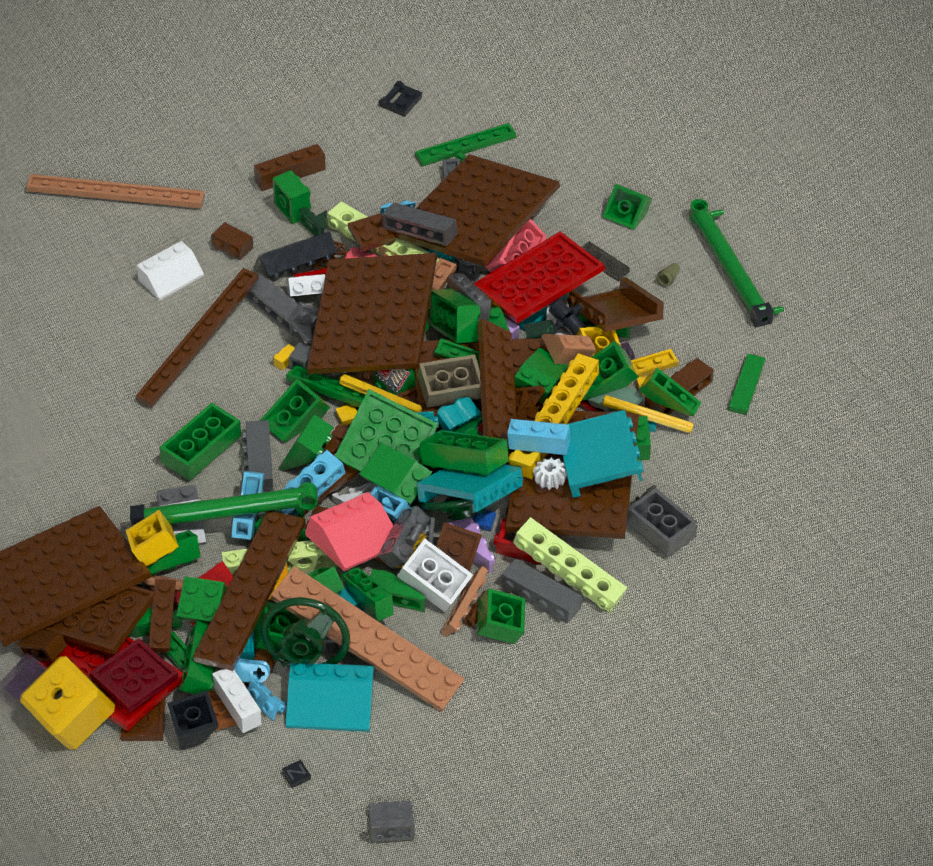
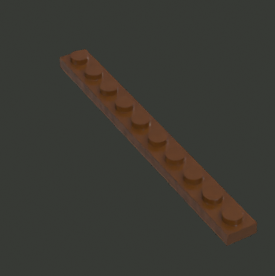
M242 268L137 393V401L151 408L156 404L259 280L258 274Z

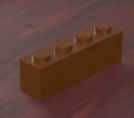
M318 144L256 164L254 165L255 182L261 191L273 188L274 177L290 170L300 178L326 170L325 153Z
M696 358L692 362H688L679 372L676 371L670 378L695 396L712 383L714 369L699 358ZM645 396L646 408L667 415L675 411L655 403Z

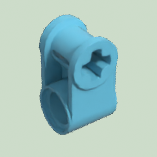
M239 658L234 668L242 682H250L253 679L255 682L261 683L270 674L269 664L262 660ZM258 668H261L262 672H264L262 676L259 675Z

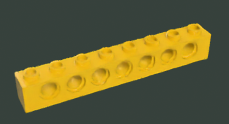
M578 353L575 359L570 361L566 373L561 375L558 385L554 386L549 399L545 400L542 410L537 412L535 421L567 424L598 376L599 360ZM515 450L509 456L510 466L521 467L522 476L532 479L537 462H542L548 453Z

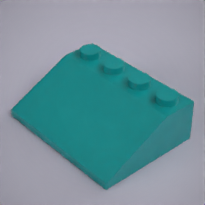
M291 662L286 728L370 732L374 666L318 663L308 665V663L294 664Z

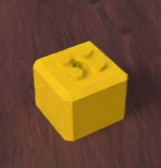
M66 656L58 657L21 694L20 702L69 750L77 749L114 712L115 704ZM61 691H63V694L59 699H54Z

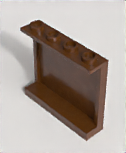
M627 277L620 278V289L585 297L572 290L567 298L570 308H574L579 303L583 307L579 314L604 332L663 319L664 302Z

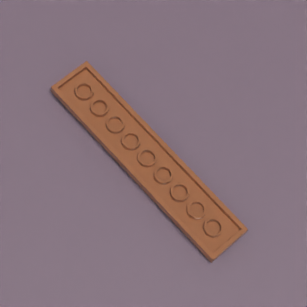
M295 566L271 595L270 599L276 603L289 598L304 597L321 601L332 607L342 616L350 632V647L348 651L369 665L374 666L375 669L440 712L444 710L465 680V678ZM308 606L285 608L298 618L309 621L320 611ZM334 621L326 636L341 645V631Z

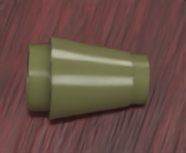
M672 263L660 270L657 276L658 282L663 286L672 285L680 271V266Z

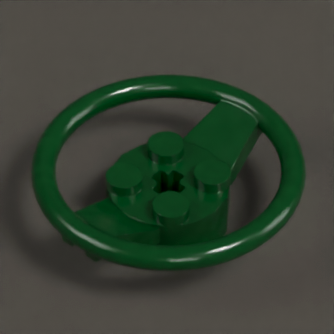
M451 496V498L441 503L420 502V506L425 510H443L444 513H447L448 519L471 518L470 514L474 513L473 500ZM486 507L478 511V513H483L486 510Z
M295 597L282 600L274 604L262 619L261 638L264 646L273 656V659L280 662L283 667L287 666L290 668L291 662L294 664H299L300 662L308 663V665L316 662L321 656L325 636L334 621L341 631V648L333 658L318 664L340 663L350 647V632L345 620L332 607L315 599ZM291 606H308L320 610L309 621L301 619L297 623L288 626L284 632L281 647L276 649L269 635V625L276 613Z

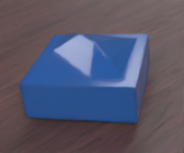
M487 510L481 514L476 512L473 521L479 525L481 530L491 532L496 519V513Z

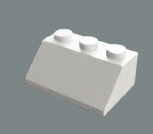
M182 241L137 265L138 281L159 301L204 276L192 250Z
M426 539L422 541L397 575V577L421 593L444 612L447 611L473 576L472 573Z

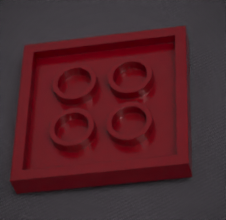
M140 638L90 672L91 678L129 713L179 678L178 672Z

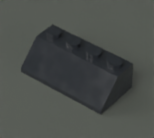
M324 232L258 256L266 275H271L272 278L283 275L281 271L288 269L289 272L300 269L299 265L306 263V266L317 263L316 259L322 257L323 260L333 258V254L337 253L331 233Z

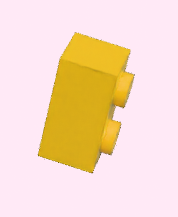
M288 344L278 354H275L273 357L274 366L283 371L289 365V356L295 347Z

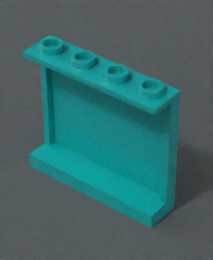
M625 410L567 424L570 427L571 441L568 453L563 455L573 498L581 496L579 488L638 474L639 481H642L641 473L644 472L642 461H637V458L641 456L638 446L633 444L637 443L635 432H630V429L633 428L631 416L627 417Z
M504 464L501 468L494 470L487 476H481L479 473L474 472L463 473L461 470L448 471L446 468H443L417 482L418 499L420 502H427L439 494L473 500L474 512H478L523 486L521 467Z

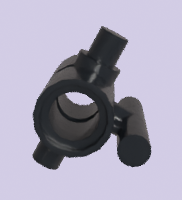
M562 299L557 300L548 310L556 319V324L551 329L557 333L560 329L563 330L565 328L570 335H576L580 328L586 327L578 317L583 307L578 303L574 308H569Z

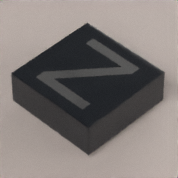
M301 760L282 768V773L292 788L311 779V774Z

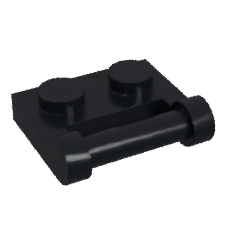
M397 81L392 90L385 97H382L378 103L382 108L405 117L420 101L422 92L404 85L402 81ZM398 92L401 93L393 103L390 102Z

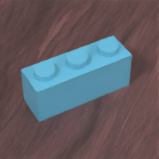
M511 419L507 433L509 449L567 455L571 441L570 427L567 424Z

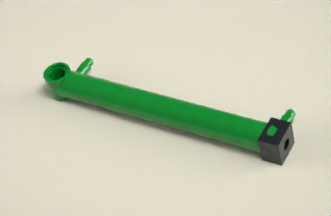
M693 200L690 205L689 219L691 222L696 223L751 314L750 320L754 327L758 328L772 324L773 315L784 312V307L777 306L772 308L769 302L765 303L714 220L715 217L724 215V210L709 212L708 203L705 200Z
M305 482L299 485L298 488L150 508H145L144 504L130 506L131 526L158 510L162 512L171 525L296 508L298 517L304 518V510H312L318 504L317 487L313 483Z

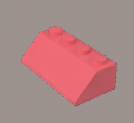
M529 219L485 267L490 272H493L543 242L547 236Z

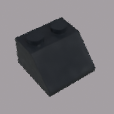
M208 690L167 703L181 750L202 744L219 727Z

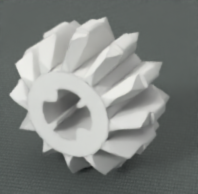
M552 456L550 460L543 458L542 462H537L534 468L536 484H540L541 489L547 487L549 490L551 487L558 489L559 485H564L567 477L565 463H561L560 459L553 460Z

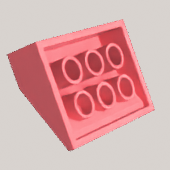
M367 492L310 516L305 535L343 571H346L377 557L393 528V524L382 504Z

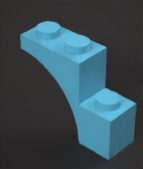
M245 471L241 495L263 492L265 473ZM259 513L234 516L232 537L251 540L255 536L254 525Z

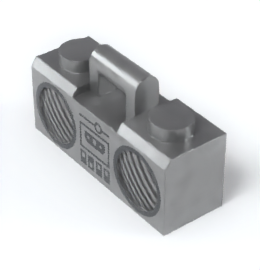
M417 506L402 510L377 556L390 568L406 564L417 539L423 533L430 517Z

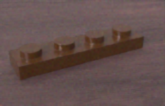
M155 579L154 592L156 595L153 598L149 647L154 652L170 653L176 580Z

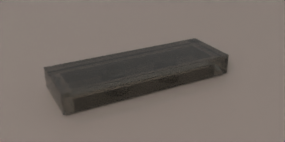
M590 241L582 246L583 249L604 264L605 270L603 272L616 281H619L620 278H623L630 272V267Z

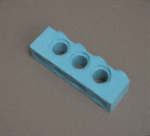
M326 450L323 454H319L312 464L303 468L295 479L290 480L284 489L298 488L302 483L310 482L317 487V497L319 498L345 474L344 465ZM296 508L274 511L298 517Z

